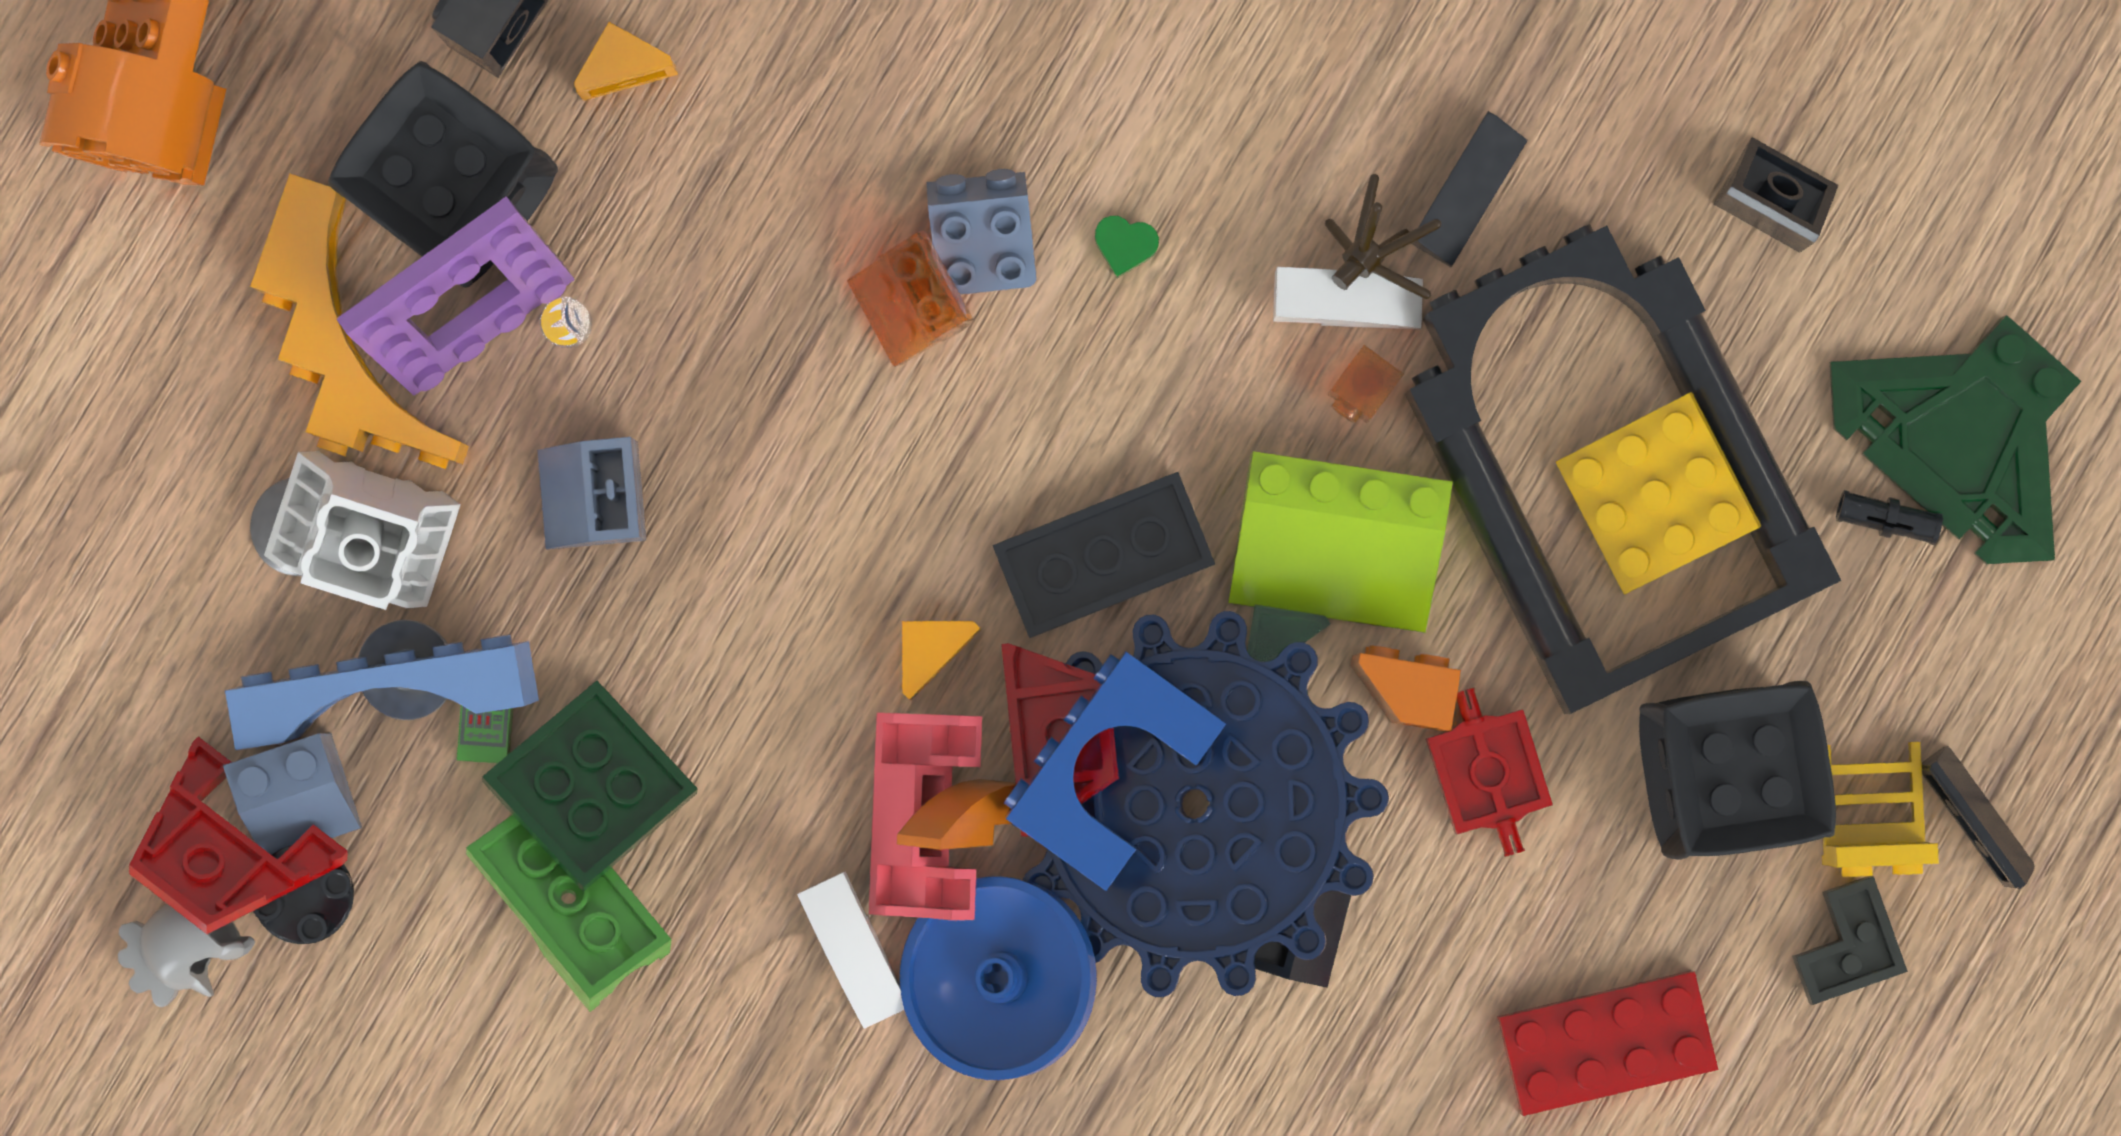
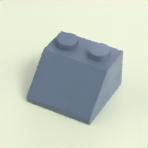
M318 733L223 765L239 816L255 843L271 855L282 848L293 845L313 824L331 838L362 828L332 733Z

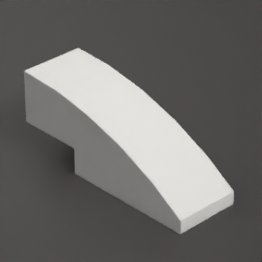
M1295 267L1276 268L1273 322L1321 323V326L1421 329L1422 297L1374 273L1368 278L1359 276L1347 290H1343L1332 280V276L1337 270ZM1405 277L1423 287V279Z
M846 871L798 893L797 895L818 940L863 1028H867L903 1011L904 1006L901 998L900 984L869 917L866 916Z

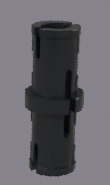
M1844 490L1838 503L1836 521L1879 530V536L1890 538L1892 534L1927 542L1930 545H1936L1943 524V514H1935L1900 505L1899 499L1891 497L1887 501Z

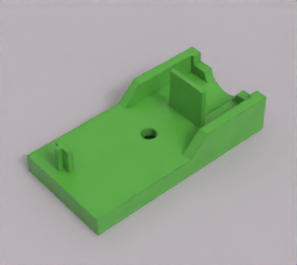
M513 815L466 847V855L528 929L543 956L589 1012L598 1007L600 1001L610 995L616 986L630 973L642 966H649L658 958L661 960L670 953L671 938L613 868H610L583 892ZM566 893H571L576 897V900L571 904H566L561 900V897Z

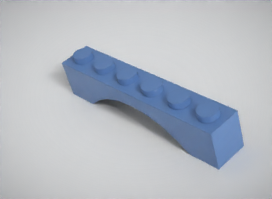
M511 634L481 639L482 648L464 651L463 643L456 642L432 647L433 656L416 658L415 651L412 649L384 654L385 663L368 666L367 657H360L336 662L338 671L320 673L319 664L288 669L290 678L273 680L271 672L242 676V686L225 690L235 750L280 744L299 738L320 715L334 704L357 692L372 688L403 687L428 691L453 700L475 714L529 705L539 701L529 641L512 643Z

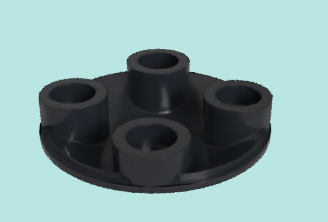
M291 846L278 850L272 856L276 859L280 858ZM345 864L253 912L268 932L285 942L293 944L317 943L333 935L347 920L354 900V887L351 875Z

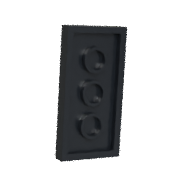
M1179 472L992 545L1029 639L1215 565Z

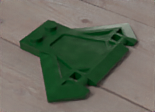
M2009 316L2001 317L1969 354L1829 362L1833 429L1845 440H1848L1856 430L1863 434L1871 443L1862 455L1925 511L1943 514L1942 526L1957 539H1960L1969 529L1983 541L1974 552L1979 559L1986 565L2055 560L2046 421L2080 384L2081 380ZM1877 407L1891 418L1885 427L1871 415ZM1989 507L2003 518L1997 526L1983 515Z

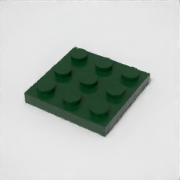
M597 680L482 776V782L583 892L692 799L698 791V788Z

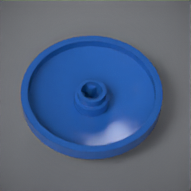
M976 878L974 920H943L918 917L908 935L901 958V998L906 1016L914 1033L923 1046L941 1063L963 1075L978 1079L1007 1080L1021 1078L1039 1072L1055 1063L1066 1054L1082 1034L1092 1012L1096 995L1097 970L1095 956L1081 921L1072 909L1057 895L1038 884L1020 878Z

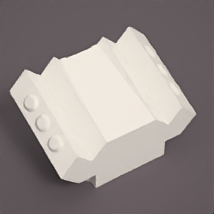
M320 451L298 452L264 556L281 569L302 575L301 584L384 610L387 609L389 603L404 608L427 607L461 504L443 491L425 492L411 480L392 479L365 470L366 468L357 466L352 461L333 462Z

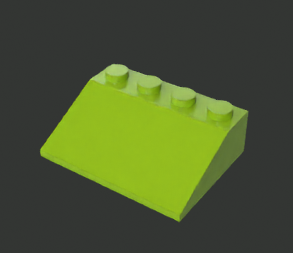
M1253 451L1249 459L1228 603L1426 633L1446 531L1453 481Z

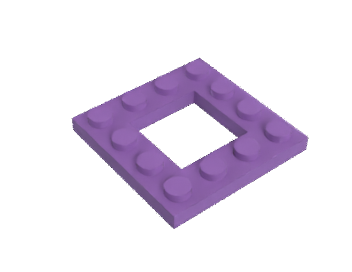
M505 197L339 316L337 321L353 341L412 395H416L420 391H427L437 386L443 380L444 374L460 362H467L477 357L484 350L485 344L500 333L516 329L523 323L526 315L542 303H550L559 298L564 293L566 286L575 279L512 202ZM489 260L507 277L505 282L430 336H427L410 319L413 315L423 314L430 310L437 303L438 297L456 284H464L473 279L480 271V267Z

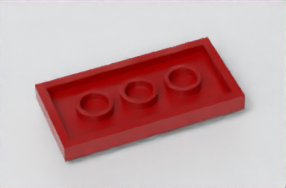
M1692 970L1497 1016L1522 1116L1719 1070L1696 974Z

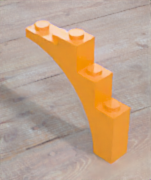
M290 173L250 287L264 294L262 303L291 312L293 304H296L278 360L292 366L289 375L318 384L320 377L324 376L305 432L319 437L316 447L342 456H346L348 447L363 452L368 435L372 434L373 437L370 444L399 453L401 446L405 445L420 450L417 460L443 469L447 468L449 461L463 465L469 446L431 429L403 409L375 379L357 350L354 341L346 334L337 321V318L343 314L336 273L338 232L346 199L327 185Z

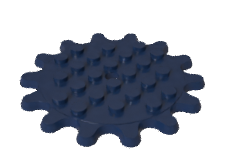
M1223 611L1217 614L1210 623L1205 640L1192 648L1182 647L1175 642L1167 622L1162 617L1154 614L1145 615L1139 618L1132 631L1135 646L1133 657L1218 717L1226 725L1197 766L1146 730L1132 726L1113 727L1119 779L1081 805L1090 815L1136 848L1135 852L1107 891L1048 849L1040 864L1026 872L1023 880L1038 884L1059 898H1068L1077 904L1081 912V923L1091 942L1096 963L1100 962L1116 946L1126 945L1136 950L1142 962L1141 984L1149 995L1153 997H1166L1170 995L1177 987L1183 968L1191 962L1202 961L1212 966L1217 974L1221 988L1227 994L1243 996L1249 993L1255 985V955L1258 949L1265 943L1272 941L1280 942L1296 957L1304 960L1314 959L1321 955L1326 946V935L1316 921L1314 905L1323 893L1333 890L1357 896L1364 894L1370 889L1374 879L1373 869L1369 863L1355 856L1349 850L1346 843V833L1354 821L1360 818L1378 816L1385 811L1389 802L1388 790L1377 780L1359 779L1347 771L1343 758L1345 750L1351 742L1360 738L1366 732L1369 725V717L1363 706L1355 702H1345L1333 708L1324 709L1316 706L1308 696L1307 687L1310 678L1318 666V657L1316 651L1310 645L1304 642L1289 644L1274 660L1260 662L1256 661L1248 653L1245 643L1247 625L1245 620L1235 612ZM1086 651L1076 652L1066 662L1068 665L1094 674L1103 665L1093 653ZM1199 789L1206 795L1210 804L1201 817L1192 819L1183 810V799L1191 790Z

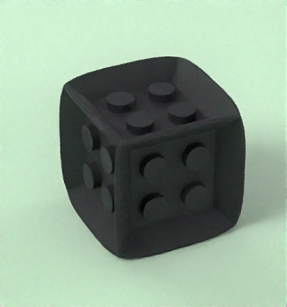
M419 61L393 84L356 131L335 163L328 183L334 191L349 200L366 215L423 257L505 197L512 202L528 221L547 194L558 172V167L546 152L533 147L514 126L446 75L430 67L426 62ZM489 260L480 267V271L473 279L464 284L459 285L465 288L470 287L474 282H476L480 277H482L494 265V263L491 260Z
M1792 681L1777 686L1742 688L1692 695L1658 703H1644L1639 707V737L1646 789L1653 826L1663 856L1682 860L1689 856L1732 855L1798 845L1824 837L1830 838L1835 835L1836 804L1826 734L1817 698L1811 683L1808 681Z

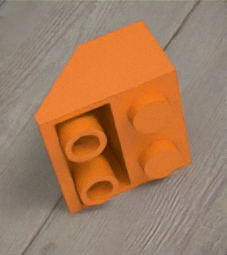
M1374 645L1365 647L1364 653L1352 655L1350 666L1391 723L1437 731H1451L1461 670L1449 668V658L1420 654L1415 655L1414 662L1399 660L1400 650Z

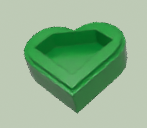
M1108 216L1103 218L1095 229L1097 247L1117 279L1150 260L1156 254L1159 246L1157 231L1145 222L1129 224L1126 219L1120 216Z

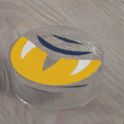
M559 297L549 302L543 309L540 317V326L544 336L551 343L561 348H573L582 344L588 338L592 329V318L588 309L580 301L571 297Z

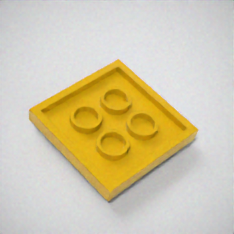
M1692 392L1556 461L1624 595L1761 527Z

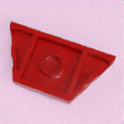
M1010 643L1001 644L1015 781L1017 784L1022 778L1027 783H1030L1040 769V766L1033 762L1050 737L1058 742L1061 740L1071 726L1063 720L1081 695L1089 701L1100 686V683L1093 679L1096 675L1094 673ZM1113 727L1093 736L1083 746L1076 759L1073 783L1080 804L1119 779ZM1021 830V837H1030Z

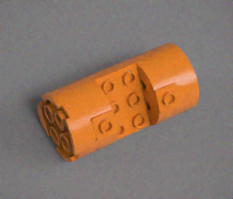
M108 0L104 20H101L95 29L93 45L61 43L58 44L57 50L49 58L46 75L50 80L47 93L51 95L39 145L46 147L53 145L52 151L125 173L127 171L140 174L153 172L152 177L155 179L171 181L181 185L204 186L227 90L226 88L214 85V82L207 77L193 72L209 0Z

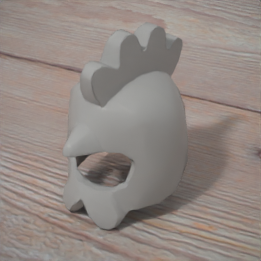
M166 903L152 915L146 924L133 921L121 925L119 935L127 942V948L122 949L118 953V961L124 968L134 969L135 974L129 980L131 990L136 993L151 990L152 999L156 1006L164 1007L176 998L179 990L193 989L207 997L213 996L214 991L208 978V965L211 958L222 960L239 959L252 949L255 941L251 936H240L233 921L209 934H205Z

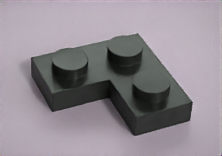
M1867 876L1822 892L1839 940L1792 956L1809 1004L1815 1005L1908 972L1874 876Z

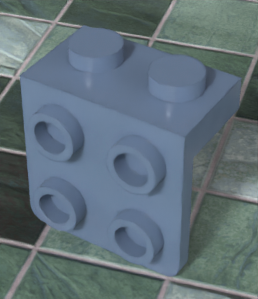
M997 169L981 177L965 178L962 175L950 174L939 177L935 182H926L938 291L942 295L952 296L1026 288L1035 284L1036 268L1025 172L1015 173L1010 169Z

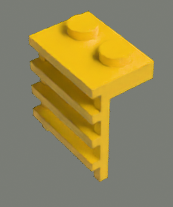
M1908 742L1909 762L1831 765L1832 775L1910 772L1911 792L1835 795V804L1911 802L1912 822L1835 825V835L1830 838H1823L1824 855H1821L1822 865L1842 867L1843 877L1873 876V866H1892L1893 875L1923 874V864H1939L1938 843L1925 842L1921 742ZM1827 745L1831 765V745Z

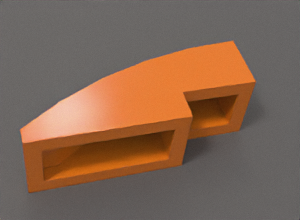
M975 779L946 788L928 800L911 816L898 832L896 845L939 850L992 846L994 825L1012 824L1005 817L1011 808L1005 805L1004 801L1016 783Z

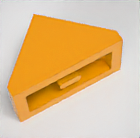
M608 22L575 79L574 85L577 94L585 101L678 75V72L670 55Z
M902 621V693L909 700H912L981 631V628L974 621Z

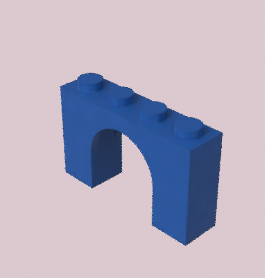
M1126 651L1123 652L1119 659L1112 654L1109 655L1093 678L1100 683V686L1089 701L1082 695L1078 698L1063 719L1071 725L1059 742L1050 737L1033 761L1040 766L1038 772L1030 783L1021 778L1004 801V804L1011 808L1005 816L1009 822L1105 891L1115 880L1136 848L1090 815L1080 804L1074 789L1073 772L1076 759L1083 746L1093 736L1103 730L1117 726H1132L1150 732L1197 766L1226 725L1218 717Z

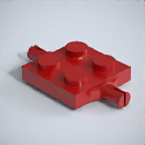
M1475 687L1465 690L1467 700L1464 691L1457 692L1456 700L1463 722L1459 723L1451 731L1425 738L1454 833L1458 835L1481 827L1496 828L1504 851V857L1514 855L1512 845L1515 853L1523 852L1525 849L1523 848L1516 822L1530 812L1553 806L1524 710L1520 709L1500 716H1482Z

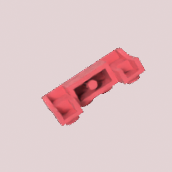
M877 713L869 914L943 920H974L976 869L949 867V849L939 850L896 845L898 832L911 816L928 800L952 786L953 766L980 767L982 716Z

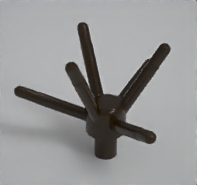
M1372 174L1369 177L1354 242L1352 243L1333 219L1325 221L1327 229L1345 250L1342 254L1345 263L1334 273L1332 280L1339 288L1347 290L1359 276L1368 278L1374 273L1424 299H1429L1431 292L1428 289L1380 264L1386 256L1439 229L1442 222L1439 219H1434L1411 232L1408 229H1403L1378 245L1373 240L1382 211V205L1379 202L1374 203L1379 176Z

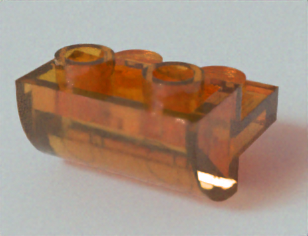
M920 231L878 256L880 260L847 279L851 290L894 367L903 365L941 341L949 340L974 321L926 231Z

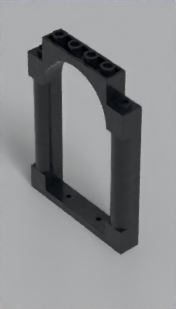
M1590 224L1564 236L1563 238L1567 245L1549 253L1546 246H1543L1521 257L1519 261L1522 267L1507 275H1504L1501 268L1483 275L1474 281L1478 289L1462 297L1459 296L1457 290H1453L1431 301L1430 305L1433 311L1427 313L1423 321L1448 370L1442 373L1439 365H1436L1414 376L1412 380L1415 387L1405 393L1447 480L1453 481L1452 490L1564 714H1572L1842 581L1815 527L1809 528L1702 315L1706 310L1680 258L1678 257L1665 263L1662 256L1656 257L1635 268L1634 270L1638 277L1634 279L1608 226L1606 225L1593 231ZM1577 284L1595 288L1618 299L1639 317L1652 336L1681 396L1690 392L1693 393L1756 514L1761 527L1750 533L1777 585L1776 588L1608 671L1605 670L1590 638L1585 637L1479 425L1481 419L1472 394V358L1478 338L1487 321L1509 299L1529 289L1543 285Z

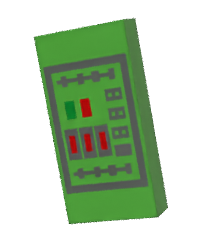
M461 705L457 761L499 763L510 753L513 708L475 714Z

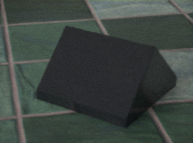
M1751 137L1715 200L1714 205L1800 253L1814 244L1820 236L1838 185Z

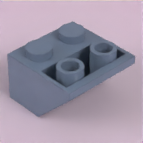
M632 437L579 441L537 450L545 546L547 550L646 541L638 441Z

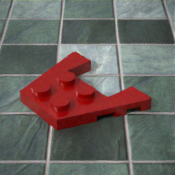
M198 736L192 742L188 750V757L181 770L177 771L160 811L154 815L129 864V874L205 934H209L342 866L347 861L348 850L313 824L280 858L276 859L202 802L227 778L223 765L232 762Z

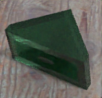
M1254 604L1251 609L1246 649L1256 661H1272L1289 644L1295 642L1305 643L1331 623L1323 615Z

